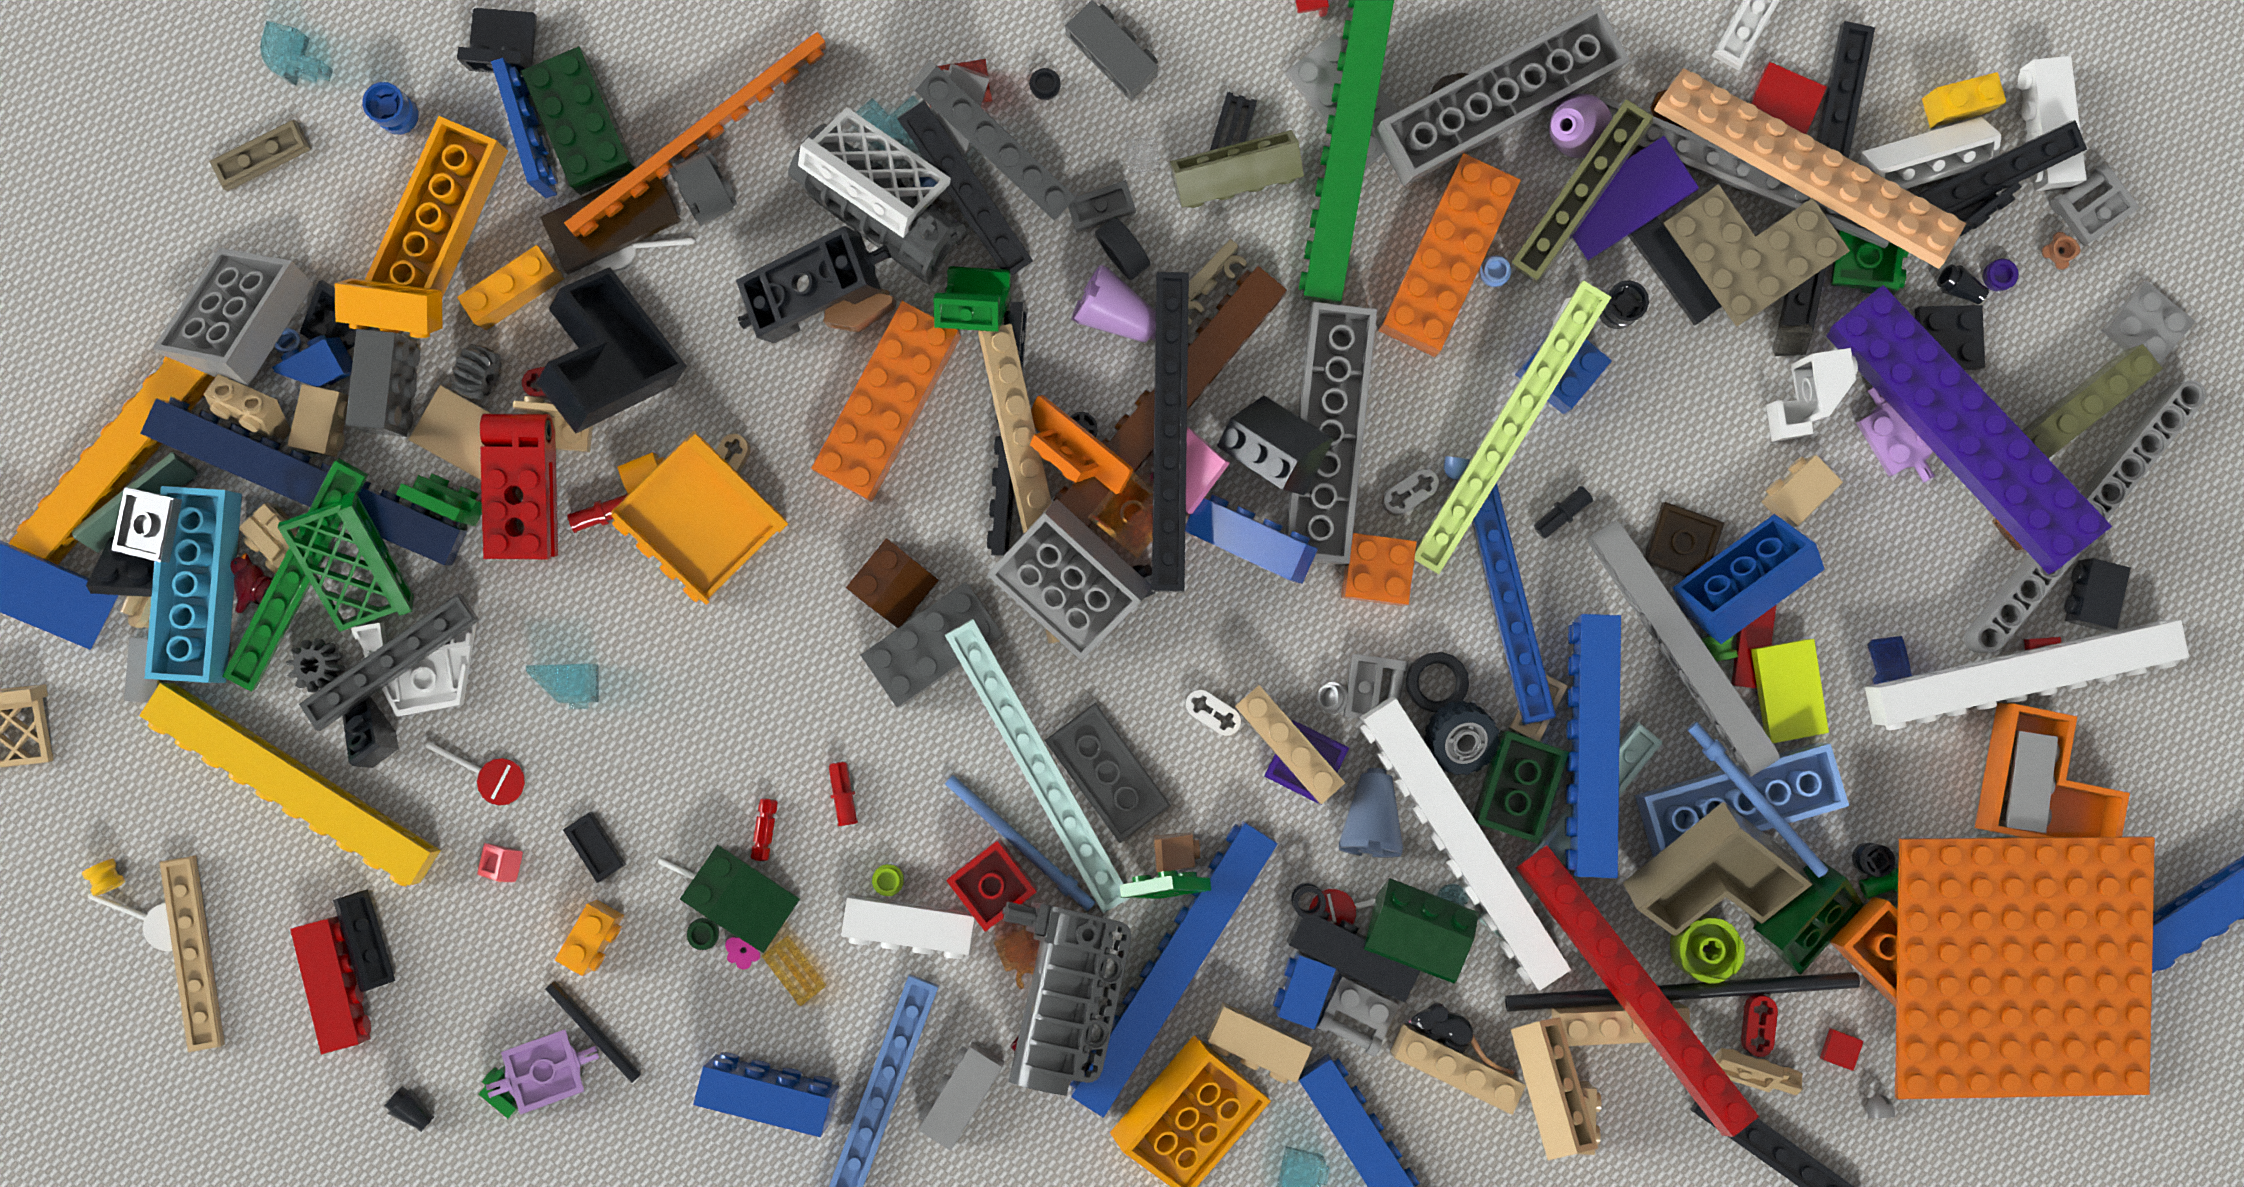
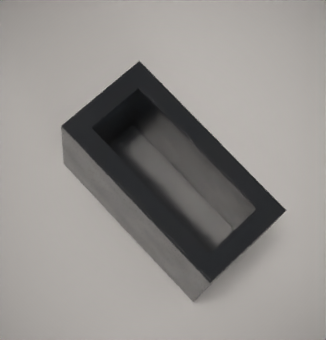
M2095 558L2078 560V564L2074 567L2071 575L2073 582L2071 595L2068 596L2064 605L2066 612L2065 622L2101 631L2117 630L2131 567Z

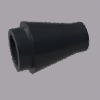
M1951 264L1947 266L1937 281V286L1941 288L1942 293L1972 301L1977 305L1982 303L1989 293V288L1982 285L1962 265L1955 266Z
M403 1085L384 1104V1107L389 1110L387 1114L416 1128L420 1132L434 1118L411 1088L407 1090Z

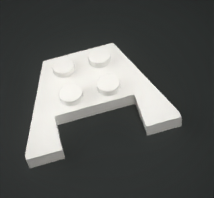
M470 606L478 617V606ZM477 622L450 640V644L443 645L382 688L396 717L464 705ZM384 623L351 628L355 639H358L364 650L365 658L387 643Z

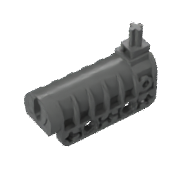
M1008 901L1006 908H1003V921L1025 925V931L1034 933L1033 939L1040 941L1009 1082L1037 1091L1067 1096L1070 1080L1090 1083L1097 1080L1103 1071L1130 947L1131 931L1121 921L1032 902L1031 906ZM1118 926L1117 930L1122 934L1121 940H1116L1113 950L1118 951V955L1109 952L1113 946L1112 932ZM1112 959L1115 964L1114 973L1109 977H1104L1107 961ZM1104 982L1111 984V987L1104 988L1103 997L1107 998L1108 1001L1107 1005H1101L1099 1015L1104 1016L1103 1021L1096 1019L1095 1016L1098 1015V1002L1103 992L1102 984ZM1097 1024L1101 1030L1100 1037L1097 1041L1090 1043L1093 1025ZM1088 1048L1097 1049L1096 1054L1090 1052L1089 1062L1094 1064L1093 1070H1087L1086 1075H1084L1085 1073L1081 1068L1088 1060Z

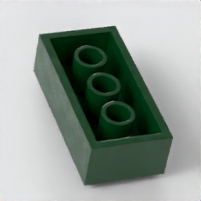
M580 46L521 70L568 183L579 195L622 178L636 169L590 58Z

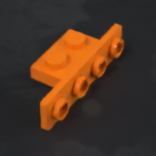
M1044 395L1037 396L1031 408L1034 426L1041 433L1034 434L1030 446L1038 451L1044 460L1051 462L1061 470L1067 479L1077 483L1091 477H1096L1115 494L1122 493L1133 472V468Z

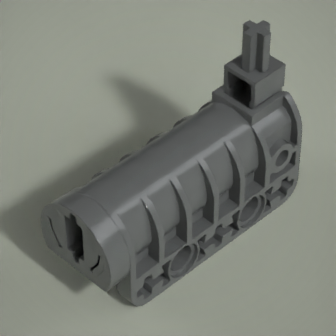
M822 124L818 126L808 137L813 140L828 125ZM828 142L821 145L829 152H840L838 142ZM844 142L845 152L862 151ZM800 147L790 163L789 177L799 183L808 196L854 231L861 233L862 237L877 248L886 245L890 251L888 253L891 254L893 260L928 285L937 276L938 266L955 244L960 245L968 235L963 223L957 221L938 206L929 205L912 223L911 230L902 238L799 167ZM864 160L847 161V164L855 170H866ZM870 160L872 170L884 169L878 162L873 163ZM890 178L873 179L874 183L882 188H892ZM896 178L898 188H907L900 178ZM917 196L900 197V200L912 209L918 204Z

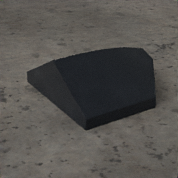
M320 280L316 286L299 333L310 340L321 335H325L326 338L340 337L346 350L355 346L356 329L349 328L348 323L336 322L335 287Z

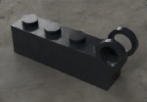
M1301 883L1296 886L1291 894V903L1298 917L1287 938L1289 946L1405 1003L1420 971L1364 950L1367 937L1358 933V926L1344 919L1341 920L1340 924L1329 919L1330 913L1325 910V897L1316 885ZM1306 892H1313L1318 895L1316 906L1309 910L1300 908L1298 904L1299 898Z

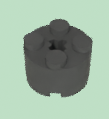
M711 151L701 152L668 169L674 182L676 181L681 196L700 227L732 211L733 207L738 205L734 198L735 194L727 179L720 180L722 175Z

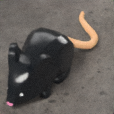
M1434 1003L1428 1009L1420 1011L1410 1019L1409 1024L1425 1030L1424 1033L1428 1034L1429 1038L1435 1041L1440 1040L1447 1047L1460 1053H1464L1471 1043L1473 1049L1484 1063L1496 1070L1514 1074L1512 1070L1499 1066L1488 1059L1473 1035V1028L1468 1019L1458 1013L1449 1012L1443 1004Z

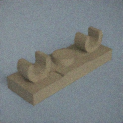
M1231 238L1189 282L1188 310L1195 309L1201 315L1204 313L1203 306L1193 300L1197 299L1201 294L1207 296L1216 287L1218 281L1215 279L1223 269L1225 277L1230 281H1234L1236 275L1231 272L1230 266L1238 264L1243 269L1247 267L1246 260L1237 255L1239 246ZM1188 317V326L1190 327L1193 321Z

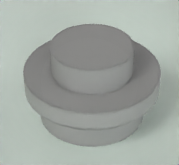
M1329 682L1319 689L1317 702L1327 713H1340L1348 702L1347 690L1341 683Z

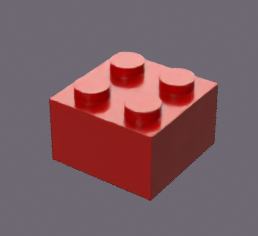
M1000 838L946 880L985 932L1003 919V908H1006L1008 901L1022 904L1038 890V887Z

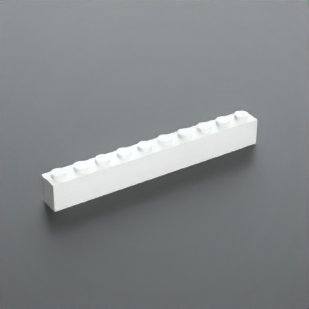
M2160 620L1865 687L1872 724L1884 725L1886 730H1896L1907 727V721L1916 720L1917 723L1937 720L1936 715L1946 713L1947 716H1958L1966 714V708L1976 706L1978 710L1997 707V701L2006 699L2007 703L2027 700V694L2035 692L2037 696L2051 695L2057 693V687L2066 686L2067 689L2082 688L2087 686L2088 680L2096 679V682H2108L2116 680V674L2125 672L2126 676L2147 673L2146 667L2155 666L2156 669L2177 666V660L2189 658L2182 620Z
M1390 697L1359 717L1364 724L1360 727L1362 734L1370 744L1374 741L1381 751L1377 754L1379 760L1387 771L1392 768L1399 778L1394 781L1397 788L1404 797L1410 796L1416 806L1412 808V811L1420 823L1423 825L1427 822L1433 831L1429 835L1430 839L1439 851L1444 849L1451 860L1446 862L1456 878L1462 876L1468 885L1464 891L1474 905L1478 903L1481 905L1485 912L1481 917L1491 932L1497 930L1503 940L1498 944L1508 959L1514 957L1520 967L1516 969V972L1526 986L1532 984L1540 991L1571 971V968L1398 700Z

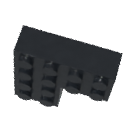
M608 267L559 289L549 307V311L577 345L578 349L549 361L536 383L576 434L674 386L687 365L611 267Z

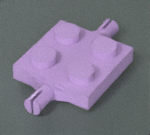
M1874 387L1867 390L1877 407L1873 409L1870 415L1859 420L1856 424L1888 477L1909 467L1915 468L1923 483L1935 477V474L1926 462V459L1933 452L1931 448Z
M562 1030L502 1051L501 1055L505 1064V1079L486 1084L487 1090L501 1087L488 1092L489 1098L509 1091L515 1098L521 1115L584 1092L580 1078V1065L599 1059L598 1053L585 1057V1055L596 1052V1047L593 1046L576 1053L569 1043L566 1030Z

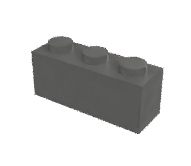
M1091 0L1065 25L1066 36L1132 101L1158 76V60L1148 49L1142 50L1135 43L1136 38L1125 26L1120 28L1113 21L1114 16L1105 5L1101 4L1098 6Z

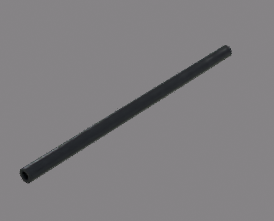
M1857 972L1728 980L1720 983L1698 982L1657 986L1669 1001L1852 989L1860 987V978ZM1609 989L1505 996L1507 1012L1620 1004Z

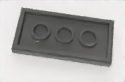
M1096 703L1044 740L1119 843L1171 806Z

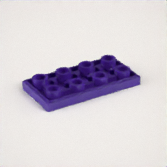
M1662 136L1626 160L1573 235L1572 239L1587 261H1590L1699 190V187L1665 136Z

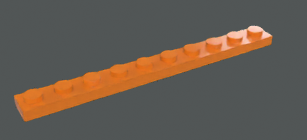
M818 31L573 215L564 224L575 237H578L580 234L585 237L592 233L599 226L597 221L605 215L612 217L624 207L622 202L631 195L637 198L646 192L649 188L648 182L656 176L659 179L667 176L670 173L668 169L674 167L673 164L682 157L684 160H687L695 155L700 149L698 147L700 143L707 138L709 141L716 139L724 132L723 126L732 119L734 122H737L744 118L750 112L749 106L757 100L759 103H763L775 93L774 87L782 81L784 84L790 83L799 75L798 69L806 63L811 66L824 56L823 50L826 49L825 40Z

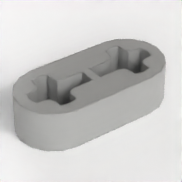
M1429 469L1418 470L1390 488L1382 498V505L1391 515L1404 514L1432 496L1439 487V479ZM1418 476L1431 480L1432 483L1428 485L1429 492L1421 489L1414 493L1412 487L1419 483ZM1404 492L1408 493L1410 497L1402 502V509L1398 506L1392 507L1389 502L1393 499L1392 493H1395L1397 496Z

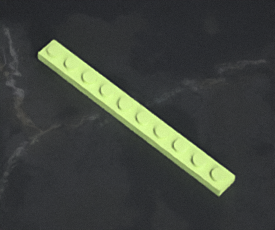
M1584 280L1581 281L1416 548L1415 561L1440 574L1608 304L1611 296Z

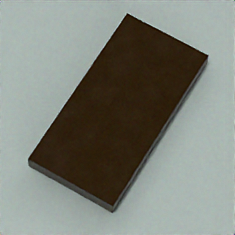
M656 176L647 183L649 188L646 192L637 198L631 195L622 202L624 205L622 210L612 217L605 215L597 221L599 226L585 237L582 234L575 237L564 222L620 180L541 216L542 223L564 272L569 275L681 222L682 220L663 179H659Z

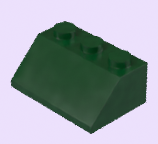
M1825 862L1823 864L1828 868V872L1819 878L1806 865L1803 870L1812 882V885L1761 924L1757 921L1753 927L1760 939L1799 975L1809 967L1837 933L1864 906L1849 880Z
M1389 878L1376 895L1364 950L1455 984L1473 944L1479 912Z

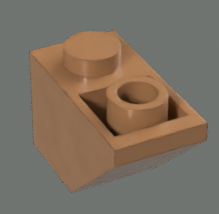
M885 289L857 304L843 300L825 310L823 322L830 328L859 333L895 309L896 300L893 296L889 295L890 291Z

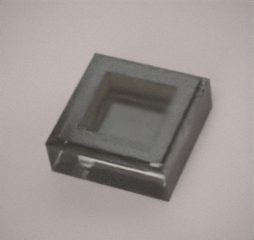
M1811 325L1779 326L1772 346L1774 357L1806 355L1813 335Z

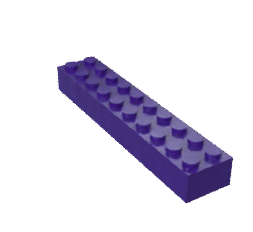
M1884 285L1833 324L1826 337L1838 350L1851 348L1852 356L1856 358L1858 371L2048 575L2061 568L2112 527Z

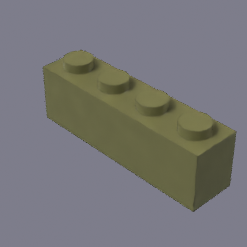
M1292 130L1170 161L1176 196L1182 208H1196L1202 206L1207 201L1215 199L1227 200L1238 193L1246 191L1258 192L1263 190L1265 186L1277 183L1289 184L1294 182L1296 178L1304 177L1299 141Z

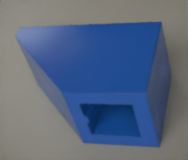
M321 335L308 341V348L300 352L299 349H295L285 353L280 357L282 362L272 367L277 374L315 387L333 385L350 376L353 361L340 337L326 338L325 335Z

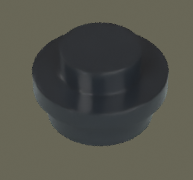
M1041 68L1032 74L1029 86L1036 98L1050 100L1059 93L1061 82L1055 71L1049 68Z

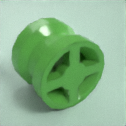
M1711 636L1700 638L1716 662L1738 657L1737 650L1732 648L1731 641L1733 636L1722 644L1718 643Z

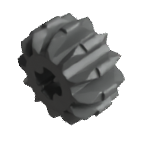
M470 344L467 348H464L461 351L460 357L456 358L455 366L452 367L453 374L450 377V381L452 382L453 389L458 391L459 394L472 399L482 400L485 395L488 396L491 393L492 387L496 386L497 378L500 377L499 370L502 367L500 355L481 345Z
M316 638L313 643L310 640H304L301 642V649L293 648L291 650L292 654L296 657L295 660L285 662L287 665L294 667V670L287 676L289 678H297L296 687H307L308 692L316 693L319 688H323L339 677L336 674L337 671H344L346 669L345 666L338 665V661L344 655L342 653H334L336 645L334 643L325 644L324 639ZM315 660H318V662H319V663H316V664H315V665H319V668H318L317 671H314V669H313V668H316V667H317V666H313V663H314Z

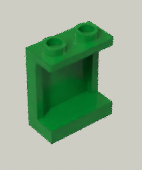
M950 266L947 270V288L945 293H935L933 297L934 327L998 332L1011 300V272L1006 269Z

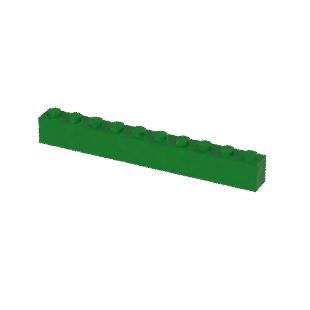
M1349 0L1348 8L1354 9L1352 21L1345 20L1342 39L1348 40L1346 52L1340 51L1337 71L1343 72L1341 84L1334 83L1331 102L1337 103L1335 115L1329 114L1326 134H1332L1330 147L1323 146L1320 165L1326 166L1324 178L1318 177L1315 196L1321 197L1319 209H1312L1309 228H1315L1313 241L1307 240L1304 259L1310 260L1308 272H1301L1298 289L1304 291L1303 299L1341 305L1394 0Z

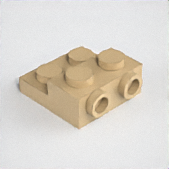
M218 374L204 393L211 412L222 419L229 418L249 431H258L267 437L274 435L283 440L291 431L277 399Z

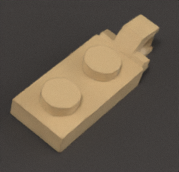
M1721 1048L1713 1057L1731 1081L1766 1092H1770L1774 1088L1797 1096L1802 1091L1803 1073L1790 1067L1775 1065L1766 1059H1756L1741 1054L1734 1049Z

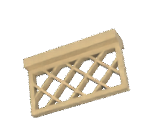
M46 684L0 689V715L6 719L0 726V742L12 750L5 759H0V767L53 761L43 698L48 696ZM22 708H33L35 720L30 727L16 717ZM11 723L24 732V735L17 744L3 735ZM29 737L39 743L41 755L32 756L22 749Z

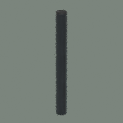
M553 981L545 989L631 1083L641 1075L635 1066L556 981Z

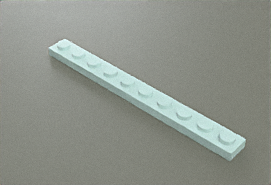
M974 619L945 634L1101 911L1105 913L1129 899L1121 898L1120 885L1124 883Z

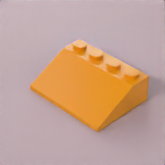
M1194 1035L1109 1133L1124 1154L1170 1187H1197L1271 1100L1223 1057Z

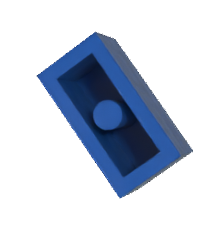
M1298 951L1295 958L1289 957L1283 974L1287 976L1284 989L1278 988L1273 1001V1006L1277 1007V1016L1315 1030L1336 968Z

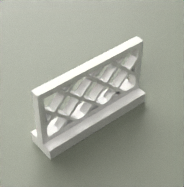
M847 107L813 140L808 137L800 146L799 167L902 238L911 230L912 223L950 185L951 181L949 176ZM848 121L858 128L859 133H842L841 126ZM878 141L884 145L885 151H868L866 142ZM828 142H838L840 152H829L821 145ZM844 142H861L862 151L845 152ZM893 159L906 160L910 163L911 169H894ZM864 160L866 170H855L847 164V161ZM870 160H887L888 169L872 170ZM913 177L915 187L898 188L896 178ZM919 177H931L938 183L934 187H921ZM890 178L892 188H882L874 183L873 179ZM917 196L918 204L912 209L902 202L900 197Z

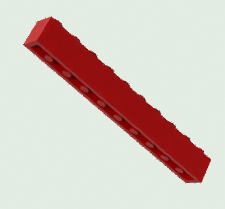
M1548 845L1542 847L1515 867L1721 1135L1734 1137L1759 1116Z

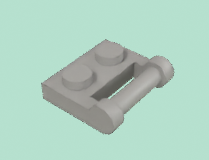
M2101 164L2094 169L2093 175L2088 177L2086 181L2078 184L2064 195H2057L2050 201L2052 210L2062 216L2083 246L2091 243L2140 208L2114 171L2106 164ZM2100 184L2105 186L2107 191L2081 210L2077 211L2072 205Z
M1352 654L1347 684L1348 702L1344 708L1343 717L1360 719L1359 717L1378 706L1383 668L1392 669L1388 699L1393 697L1400 703L1404 671L1408 670L1409 662Z
M1341 975L1319 1018L1316 1028L1323 1032L1329 1030L1366 1049L1365 1053L1375 1057L1400 1005ZM1336 1010L1374 1028L1372 1036L1369 1037L1333 1019Z

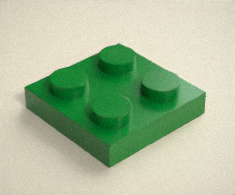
M1176 870L1158 872V877L1154 878L1151 875L1132 877L1133 883L1120 885L1121 898L1165 899L1211 891L1210 878L1197 877V872L1178 873Z

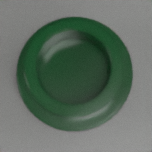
M708 918L694 920L687 929V940L697 950L710 949L719 939L717 924Z

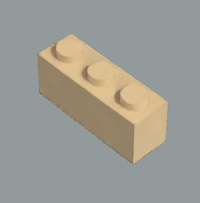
M1222 1002L1207 1035V1040L1212 1044L1211 1049L1227 1057L1229 1053L1241 1057L1240 1063L1254 1070H1257L1259 1066L1271 1071L1270 1077L1284 1084H1287L1288 1080L1297 1083L1312 1050L1310 1042Z

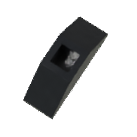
M371 696L342 716L348 761L352 766L374 768L399 749L396 731Z

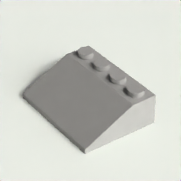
M219 248L152 349L159 354L216 377L220 374L240 384L249 386L297 309L304 301L313 283L291 260Z
M1057 498L987 574L988 577L1081 661L1143 600L1151 588V584Z

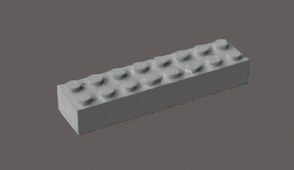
M1599 4L1382 120L1373 132L1405 187L1459 158L1463 153L1466 154L1559 104L1565 98L1575 95L1611 76L1627 64L1630 59Z
M1313 302L1310 309L1298 416L1333 437L1334 440L1305 495L1290 492L1285 534L1290 535L1293 530L1310 538L1308 544L1318 548L1312 562L1343 566L1350 563L1377 309Z

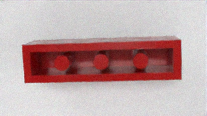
M338 916L290 928L321 1055L359 1045L370 1040L371 1022L369 1017L365 1015L362 1005L364 994L360 991Z

